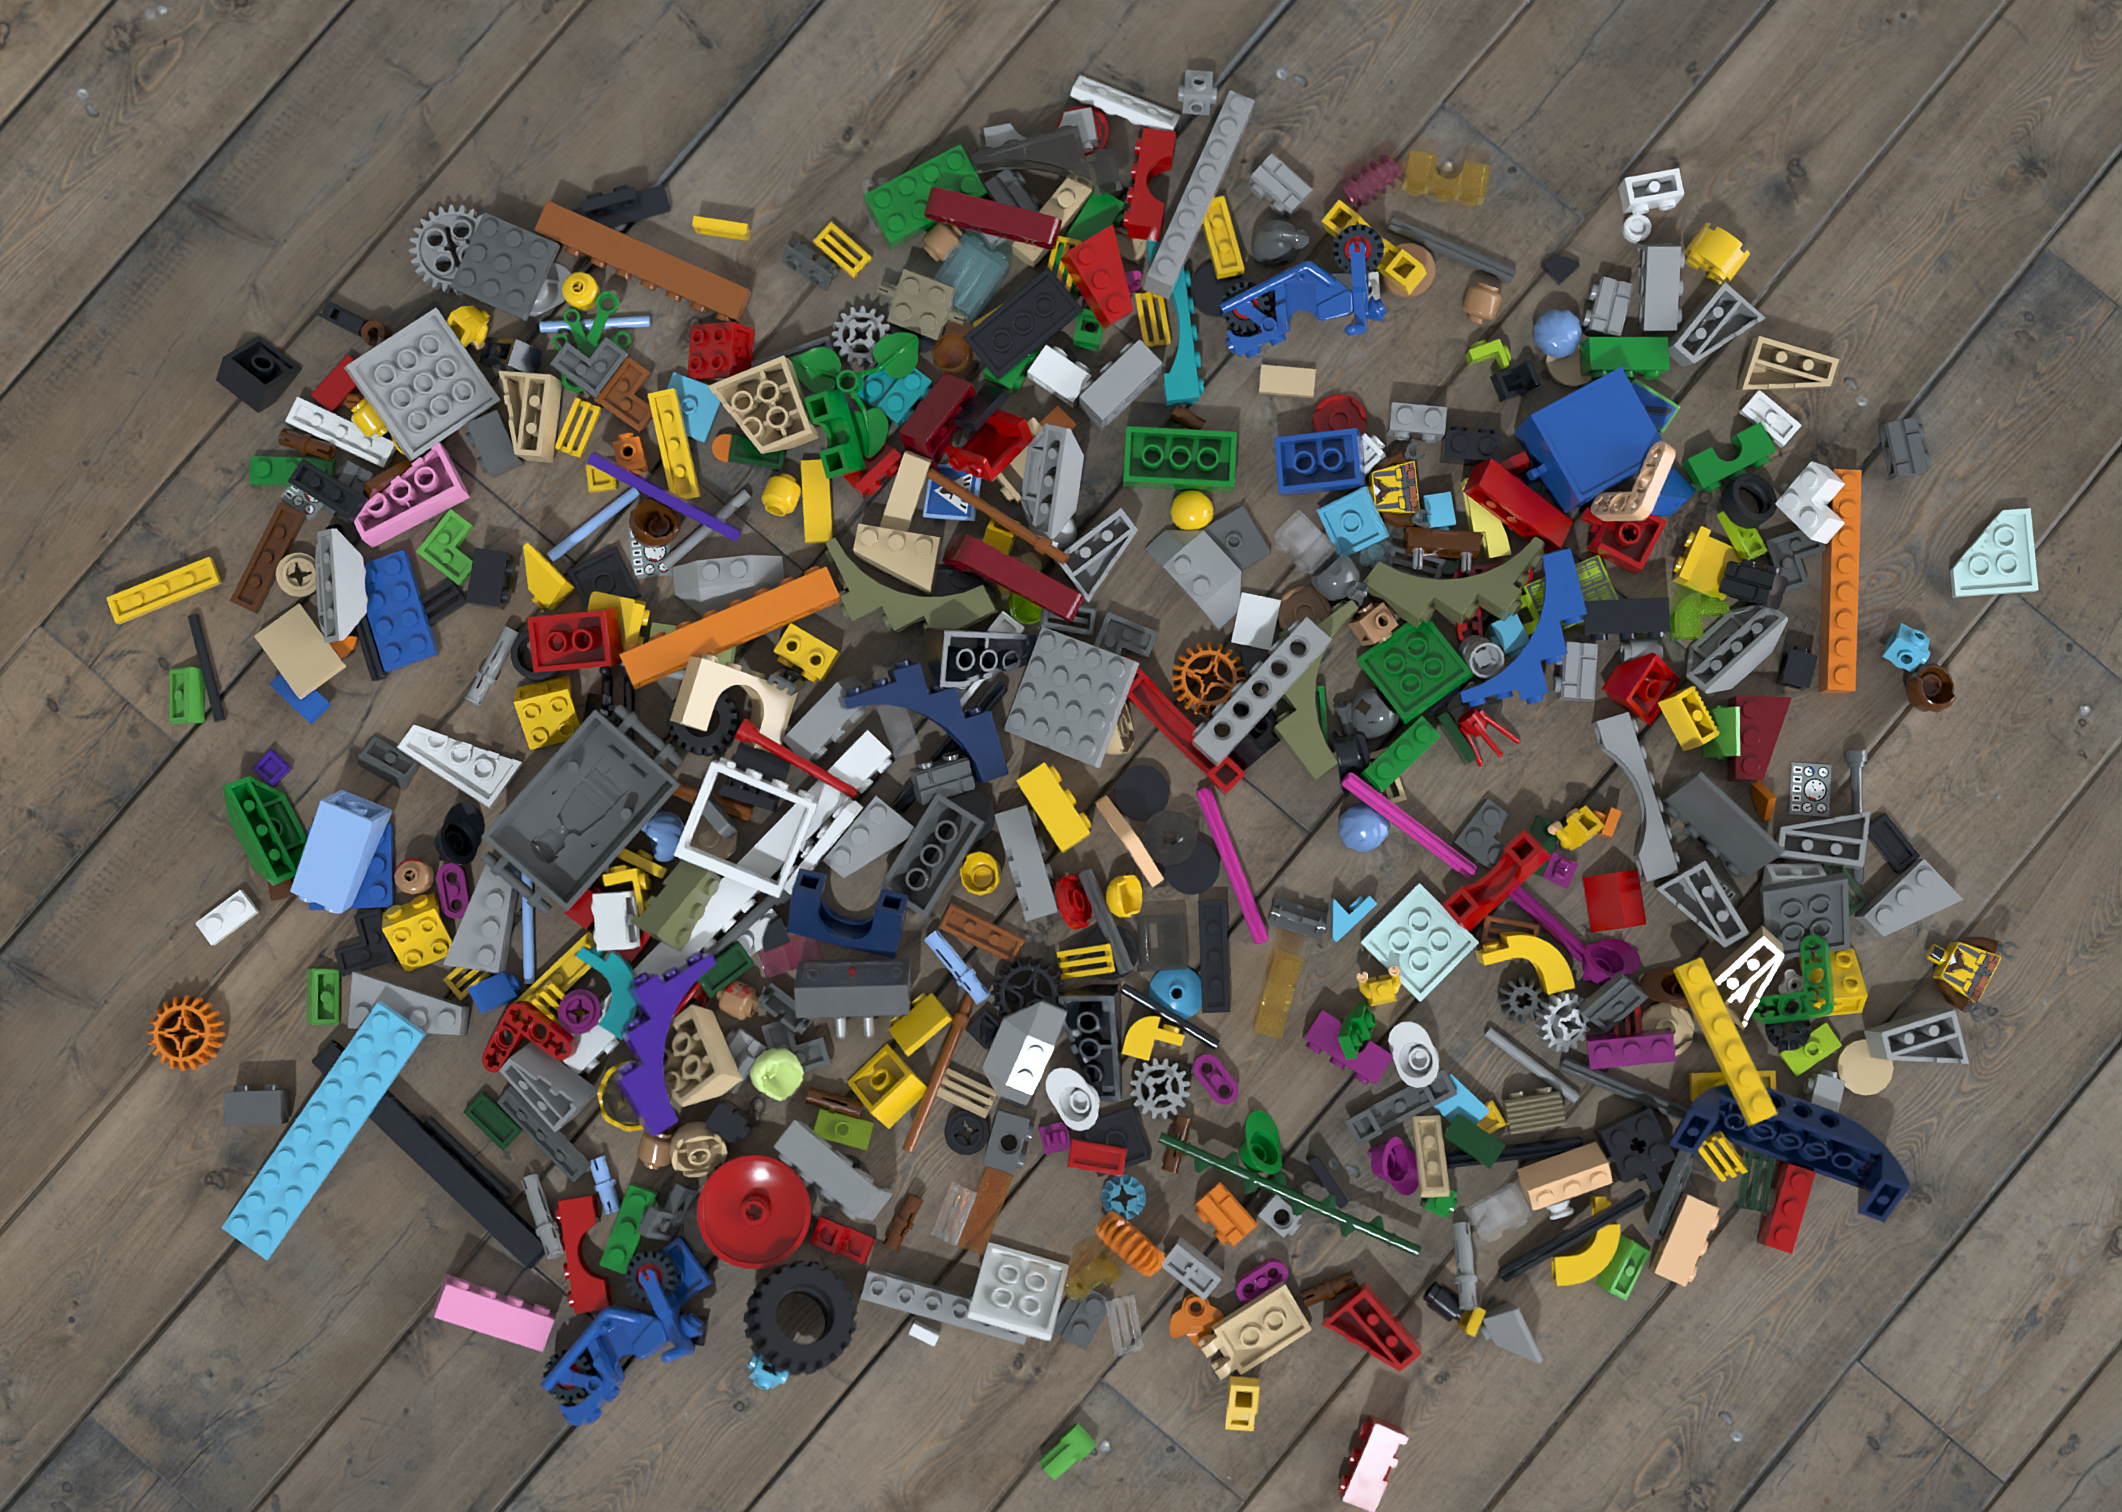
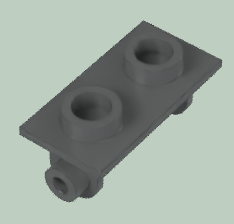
M792 241L790 246L786 245L782 262L791 270L797 271L808 278L813 285L820 286L828 291L831 278L834 280L839 274V270L836 268L837 265L821 255L816 261H813L812 259L816 252L801 241L798 243Z
M1275 898L1267 924L1321 940L1322 934L1326 929L1328 913Z
M773 981L765 993L763 992L757 1000L761 1004L760 1008H764L775 1018L777 1015H780L782 1017L780 1021L790 1028L794 1034H804L813 1021L805 1018H796L795 998Z

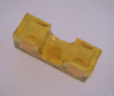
M1410 150L1401 190H1406L1408 194L1413 196L1432 195L1434 199L1439 201L1458 200L1461 201L1462 205L1475 207L1477 204L1482 205L1486 197L1491 170L1490 165L1464 161L1458 177L1445 179L1436 170L1437 155Z
M1274 950L1267 974L1265 991L1258 1006L1252 1031L1278 1039L1282 1038L1303 962L1302 957Z

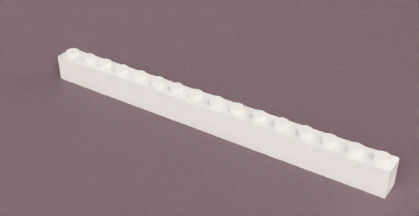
M867 730L827 772L852 785L862 794L873 783L871 777L877 771L882 774L892 764L890 758L893 754ZM820 780L807 791L815 795L813 800L818 801L819 804L799 850L802 853L811 844L815 843L812 838L825 825L828 824L830 826L833 822L832 816L842 804L848 806L853 802L850 797ZM796 803L737 865L773 879L782 871L807 808ZM724 877L719 883L717 892L708 902L703 917L695 925L689 942L684 945L681 952L660 942L634 969L636 976L647 972L648 974H658L660 979H663L662 974L675 966L678 969L685 965V959L699 951L700 953L702 951L706 953L717 943L715 938L722 931L726 934L737 923L734 918L741 911L747 913L755 905L756 901L754 898L761 891ZM612 993L600 1004L603 1014L600 1015L599 1023L610 1007ZM599 1025L595 1026L590 1033L571 1034L577 1041L578 1049L574 1056L563 1060V1062L578 1075H582L584 1072L590 1074L600 1064L597 1059L604 1052L609 1054L620 1043L617 1040L618 1037ZM563 1042V1043L561 1044V1045H562V1049H561V1050L564 1052V1051H567V1050L564 1049L565 1043Z

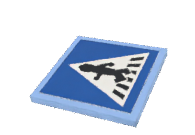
M938 464L937 467L941 468L940 473L979 497L981 478H976L962 471H956L950 464ZM929 479L923 512L924 518L975 522L976 508Z

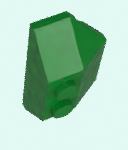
M251 776L224 785L223 792L229 822L253 869L273 886L294 878L308 838L285 794L267 784L256 781Z

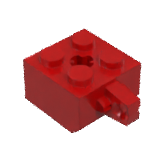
M1589 507L1584 509L1579 518L1581 521L1592 526L1589 531L1594 533L1586 549L1634 575L1643 569L1667 524V521L1656 515H1649L1641 521H1603L1593 515ZM1625 530L1629 532V540L1624 539L1623 532Z

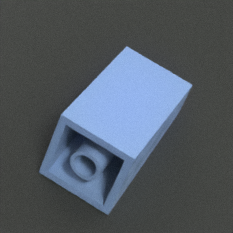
M343 789L322 799L290 892L299 895L298 897L302 901L321 904L325 910L332 913H343L352 907L393 810Z

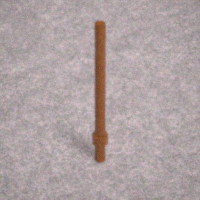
M931 468L927 474L929 479L1033 545L1035 551L1043 556L1047 554L1062 565L1067 562L1069 555L1053 546L1051 540L1045 536L1039 537L936 469Z
M969 994L965 995L959 1012L954 1014L951 1021L952 1029L902 1150L913 1153L962 1031L966 1030L970 1018L968 1017L975 1002Z

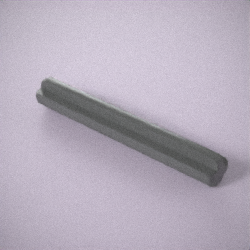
M1091 868L1081 871L1079 873L1080 881L1106 943L1111 945L1113 960L1120 974L1129 972L1133 969V965L1095 874Z

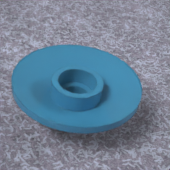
M1174 965L1163 968L1153 977L1150 983L1149 997L1184 1019H1188L1196 1014L1202 1005L1201 980L1194 971L1187 967ZM1174 988H1179L1182 991V996L1179 999H1174L1171 995Z

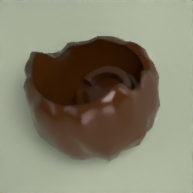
M652 497L640 501L630 512L629 524L635 541L646 548H661L664 545H668L680 532L681 521L675 510Z
M1931 663L1920 665L1914 672L1909 674L1905 694L1908 697L1909 703L1919 711L1937 713L1949 708L1956 700L1952 676L1946 668Z

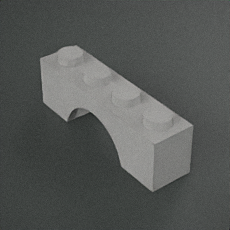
M1091 107L1064 112L1058 129L1043 139L1025 138L1015 131L1011 123L983 128L990 164L992 167H997V169H1006L1007 167H1012L1013 163L1024 162V164L1036 163L1040 160L1039 158L1048 156L1052 159L1065 157L1066 152L1077 150V153H1088L1093 151V147H1099Z

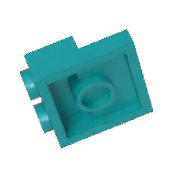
M916 368L911 374L902 379L889 377L883 369L880 372L870 374L864 381L862 390L857 394L871 407L881 409L887 416V419L900 428L913 414L919 402L923 401L928 395L933 384L929 378Z

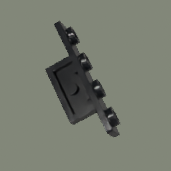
M621 185L613 188V193L603 195L602 192L590 194L586 196L587 200L580 201L582 207L570 210L606 227L614 228L671 211V207L663 185L641 191H636L634 187L629 188V185Z

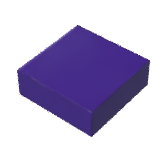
M270 749L251 769L269 786L274 788L293 768L274 749Z

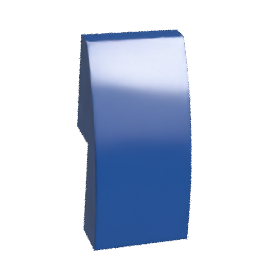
M281 673L269 683L310 724L314 723L331 706L316 690L303 699L298 698Z

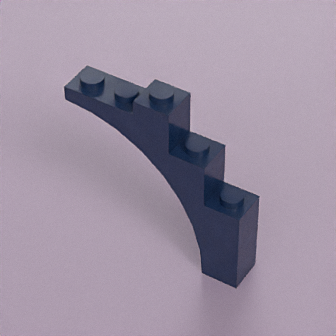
M910 659L895 662V668L887 670L890 681L887 678L878 679L871 682L872 687L862 690L861 686L845 690L844 696L838 697L842 709H852L866 705H893L925 716L940 726L957 743L963 754L968 757L970 767L978 782L984 783L1009 775L991 710H982L981 706L965 710L966 715H964L956 687H938L933 685L929 687L930 692H928L922 668L918 662L911 663Z

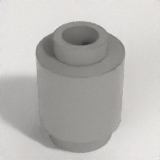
M1656 638L1628 639L1627 642H1622L1620 646L1621 663L1624 664L1652 652L1662 659V644H1658Z

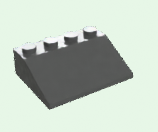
M1702 772L1682 777L1661 799L1662 804L1665 806L1663 808L1664 812L1674 820L1678 818L1685 825L1683 829L1692 838L1696 839L1698 837L1706 844L1704 849L1714 858L1719 856L1726 863L1725 869L1734 877H1749L1785 851Z

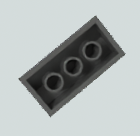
M937 793L878 889L881 890L882 888L909 895L907 907L925 918L929 917L987 821Z

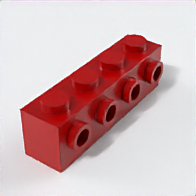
M1493 459L1475 465L1463 490L1466 495L1529 543L1535 536L1544 541V554L1561 549L1573 523L1571 519L1565 516L1562 510L1552 506L1541 494L1534 492L1524 484L1522 479L1513 476L1504 469L1501 463Z

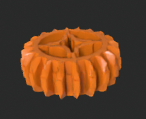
M1207 642V650L1204 651L1201 643H1197V653H1194L1188 647L1186 653L1189 658L1187 659L1183 655L1178 657V660L1184 665L1175 664L1173 666V670L1180 672V675L1171 676V681L1180 682L1179 685H1175L1172 688L1173 692L1181 690L1183 692L1177 697V701L1181 702L1187 698L1188 702L1184 708L1188 710L1192 704L1196 705L1195 715L1199 714L1201 708H1205L1206 717L1210 716V708L1215 709L1222 701L1225 704L1228 703V700L1233 697L1230 692L1240 681L1246 682V678L1237 676V674L1243 673L1245 668H1235L1234 666L1240 661V658L1235 657L1231 661L1229 657L1233 650L1228 649L1224 655L1220 653L1223 649V644H1219L1216 651L1212 650V642ZM1212 658L1209 666L1204 670L1189 668L1198 659ZM1219 661L1228 668L1231 675V683L1219 676L1217 672ZM1211 667H1214L1212 674L1214 675L1213 678H1216V683L1211 682L1206 691L1203 692L1205 680H1201V676H1206L1210 672ZM1186 676L1198 682L1200 686L1198 698L1189 691L1186 684ZM1212 689L1229 691L1219 700L1205 701L1208 692Z
M185 995L183 1000L180 996H176L173 998V1003L170 1001L163 1002L164 1010L161 1008L155 1010V1014L159 1018H151L149 1020L155 1027L154 1029L147 1030V1034L154 1035V1039L148 1041L147 1044L157 1046L152 1054L154 1056L162 1054L160 1058L161 1064L169 1062L170 1069H176L179 1066L181 1071H187L189 1066L192 1070L199 1069L200 1064H209L208 1056L211 1058L217 1056V1052L213 1048H221L223 1046V1043L217 1041V1038L225 1036V1032H218V1027L223 1026L224 1021L215 1020L220 1012L218 1010L210 1012L212 1003L206 1002L203 1004V998L196 997L193 1000L191 995ZM181 1011V1017H178L176 1026L168 1028L171 1019ZM193 1012L200 1017L205 1029L197 1026L196 1017L193 1016ZM189 1030L197 1034L183 1036V1034H177L176 1031ZM167 1037L175 1040L176 1050H179V1053L171 1047ZM205 1038L200 1049L191 1055V1049H194L196 1040Z
M1109 1211L1106 1216L1102 1217L1095 1228L1096 1234L1110 1249L1146 1277H1152L1155 1272L1157 1273L1166 1260L1164 1253L1150 1239L1116 1212Z

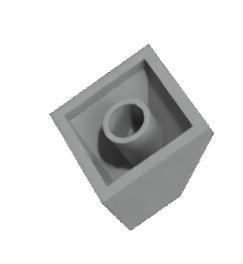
M1508 1301L1485 1313L1479 1327L1485 1340L1490 1339L1496 1346L1536 1363L1543 1361L1526 1323L1515 1305Z

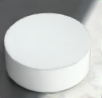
M1642 214L1629 216L1622 226L1623 236L1632 243L1644 241L1651 232V223Z

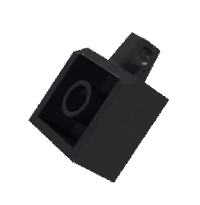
M1642 1106L1594 1130L1620 1182L1627 1183L1637 1178L1639 1182L1645 1180L1651 1192L1664 1188L1658 1173L1662 1172V1165L1676 1158L1650 1107ZM1632 1139L1639 1140L1637 1150L1630 1148V1144H1633L1631 1142Z

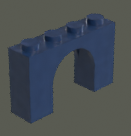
M799 868L792 888L787 926L788 933L895 959L902 937L909 895L881 888L874 915L865 919H851L837 914L827 905L824 898L826 874Z

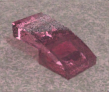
M808 937L789 942L767 952H764V950L758 952L766 978L796 970L798 961L823 960L818 940Z

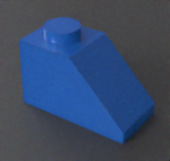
M501 972L469 987L468 991L480 1013H491L521 996L519 990L522 986L515 974L510 975L509 972Z

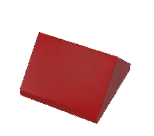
M1638 869L1582 878L1591 933L1647 924Z

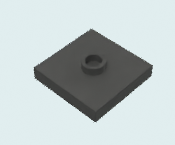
M1244 506L1239 507L1200 530L1205 531L1241 571L1271 554L1270 549Z

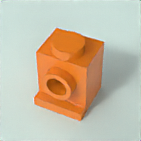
M625 433L618 436V441L612 442L616 462L636 474L650 472L643 441L639 436L634 437V433ZM626 449H633V454L631 456H624V451Z

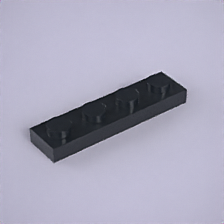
M1226 900L1198 901L1202 1013L1230 1012Z

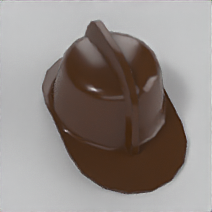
M1677 967L1652 969L1640 979L1639 986L1645 990L1648 999L1657 1002H1668L1673 1007L1680 1009L1691 1007L1673 971Z

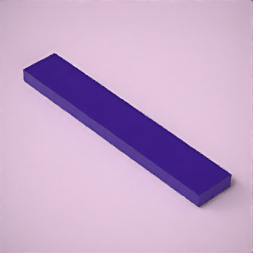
M597 452L591 453L587 461L588 464L733 541H737L743 531Z

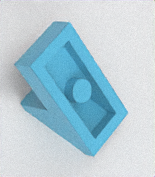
M1359 896L1349 905L1348 908L1351 912L1347 913L1335 899H1331L1330 939L1333 942L1339 941L1377 903L1370 896H1366L1364 899Z

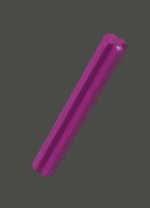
M1518 886L1509 897L1577 961L1583 962L1585 946L1526 890Z

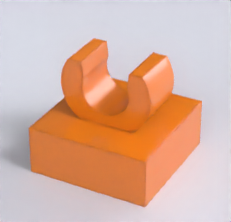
M1612 807L1607 808L1604 814L1595 810L1592 811L1604 825L1597 835L1611 838L1622 811Z

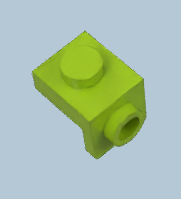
M1500 339L1487 343L1486 340L1476 342L1470 346L1471 349L1465 355L1469 366L1495 357L1500 372L1507 369L1511 360L1508 347L1506 345L1502 346Z

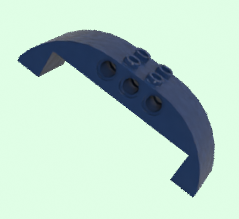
M1719 1085L1706 1090L1694 1100L1669 1140L1670 1146L1696 1155L1708 1134L1712 1135L1721 1131L1729 1142L1857 1187V1213L1884 1223L1910 1188V1182L1896 1157L1870 1131L1840 1113L1765 1087L1777 1112L1776 1115L1748 1126L1729 1085Z

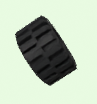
M722 692L714 705L720 716L719 726L711 735L699 737L690 730V727L670 721V719L667 720V724L671 729L669 731L671 736L680 747L694 755H704L707 757L715 753L720 754L723 752V749L729 748L732 745L731 742L741 726L739 721L740 713L735 706V702L726 693ZM676 697L672 701V703H674L673 707L669 708L668 711L670 719L677 700Z

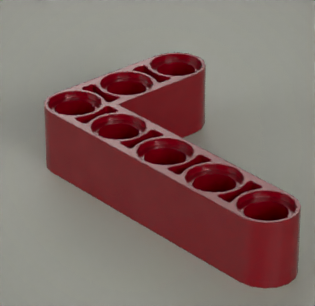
M967 534L954 536L942 559L945 564L962 572L973 571L1069 622H1073L1085 598L1069 587Z

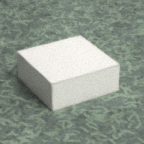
M915 1320L909 1334L935 1346L940 1332Z

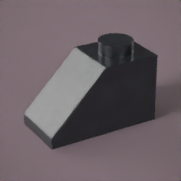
M487 337L479 363L508 372L536 373L541 365L540 358L543 351L517 339Z

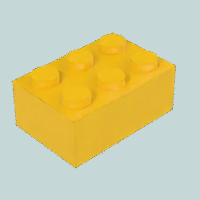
M1044 762L1016 781L1063 854L1088 838L1091 834L1089 829L1092 828V825L1084 812L1078 814L1073 807L1077 802L1069 789L1063 791L1060 787L1059 782L1062 781V778L1055 767L1052 765L1048 768Z

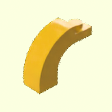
M1515 931L1500 933L1502 944L1499 942L1486 943L1483 945V949L1475 951L1478 962L1483 965L1512 958L1528 959L1537 972L1539 985L1543 988V992L1548 995L1575 988L1571 970L1562 954L1548 942L1531 934Z
M1602 1194L1590 1195L1591 1216L1611 1205V1202L1607 1201L1606 1196ZM1612 1222L1591 1234L1586 1244L1577 1251L1556 1254L1550 1257L1552 1283L1556 1286L1574 1285L1585 1282L1599 1274L1609 1264L1616 1252L1620 1238V1224Z

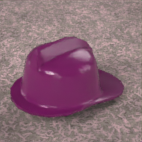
M1605 939L1589 944L1583 950L1584 960L1582 962V969L1584 974L1582 979L1584 981L1592 980L1597 984L1604 985L1619 971L1624 976L1636 971L1640 965V956L1630 944L1619 939Z
M1392 1137L1388 1142L1380 1143L1375 1148L1368 1149L1367 1153L1371 1158V1169L1377 1178L1389 1182L1401 1195L1409 1196L1416 1191L1419 1186L1416 1157L1399 1137Z

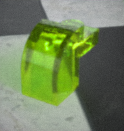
M1700 592L1693 593L1680 600L1670 612V641L1697 640L1703 637L1702 617H1717L1730 613L1729 602H1720V598H1706L1701 603Z

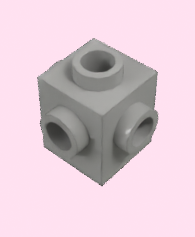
M1186 70L1184 85H1179L1178 102H1183V114L1210 115L1211 104H1216L1217 88L1212 87L1213 72Z

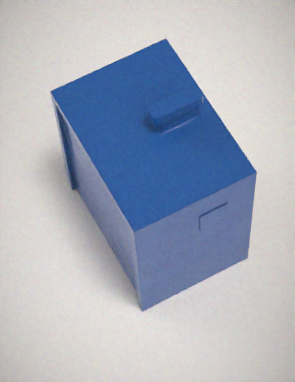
M1623 367L1535 412L1514 431L1534 467L1523 475L1525 482L1529 484L1540 477L1555 506L1562 510L1564 514L1590 502L1601 493L1608 492L1638 476L1650 448L1655 443L1663 441L1625 375Z

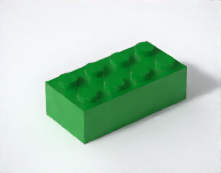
M961 144L864 194L863 203L889 250L930 230L938 223L924 216L930 188L937 187L982 199L986 198L987 191Z
M1126 426L1123 487L1233 492L1235 486L1237 432Z

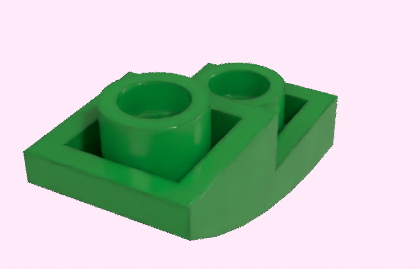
M1365 1000L1360 1001L1351 1010L1338 1033L1337 1038L1346 1060L1357 1058L1362 1041L1371 1039L1373 1027H1376L1375 1014L1372 1010L1369 1011Z

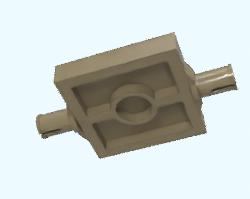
M907 268L903 269L899 284L895 288L882 282L878 286L881 289L877 290V294L892 298V306L887 319L890 323L935 340H940L944 326L949 320L962 326L966 323L967 315L953 310V298L957 289L955 286Z

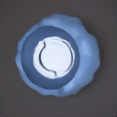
M1551 309L1544 312L1533 326V342L1545 355L1553 358L1569 356L1575 352L1580 344L1582 335L1580 320L1569 310L1559 311Z
M1359 802L1349 807L1340 816L1338 834L1342 838V843L1347 848L1357 852H1368L1376 849L1387 838L1390 822L1366 803Z
M658 810L641 830L646 832V835L651 838L650 844L653 847L654 859L666 862L676 858L674 854L685 829L683 822L677 815L669 811Z

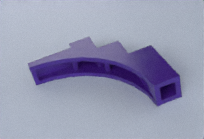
M699 951L685 959V965L678 969L675 966L662 974L663 979H660L658 974L644 972L632 980L634 984L627 988L643 1018L638 1016L631 1019L625 1024L626 1029L620 1032L636 1062L632 1060L618 1068L619 1073L614 1075L613 1078L645 1132L654 1137L678 1121L669 1102L664 1082L663 1053L665 1039L673 1014L685 993L701 975L717 964L713 956L708 953L701 954Z

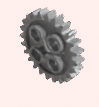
M453 205L449 206V212H445L442 207H439V215L437 216L431 211L428 212L431 220L426 221L421 218L420 221L424 227L422 229H413L419 235L418 238H410V241L416 247L409 249L411 255L417 256L411 260V263L414 266H419L415 272L419 276L425 275L423 281L427 285L432 282V287L436 291L442 286L445 294L450 292V285L459 268L456 257L451 253L453 252V246L447 235L446 228L450 227L452 240L458 246L456 248L459 260L462 261L483 216L477 217L475 209L470 210L467 214V209L464 205H461L458 212ZM462 228H469V233L466 237H458V233ZM442 236L443 242L439 246H432L434 238ZM451 262L452 265L448 271L440 272L443 263ZM454 290L457 295L460 294V292Z

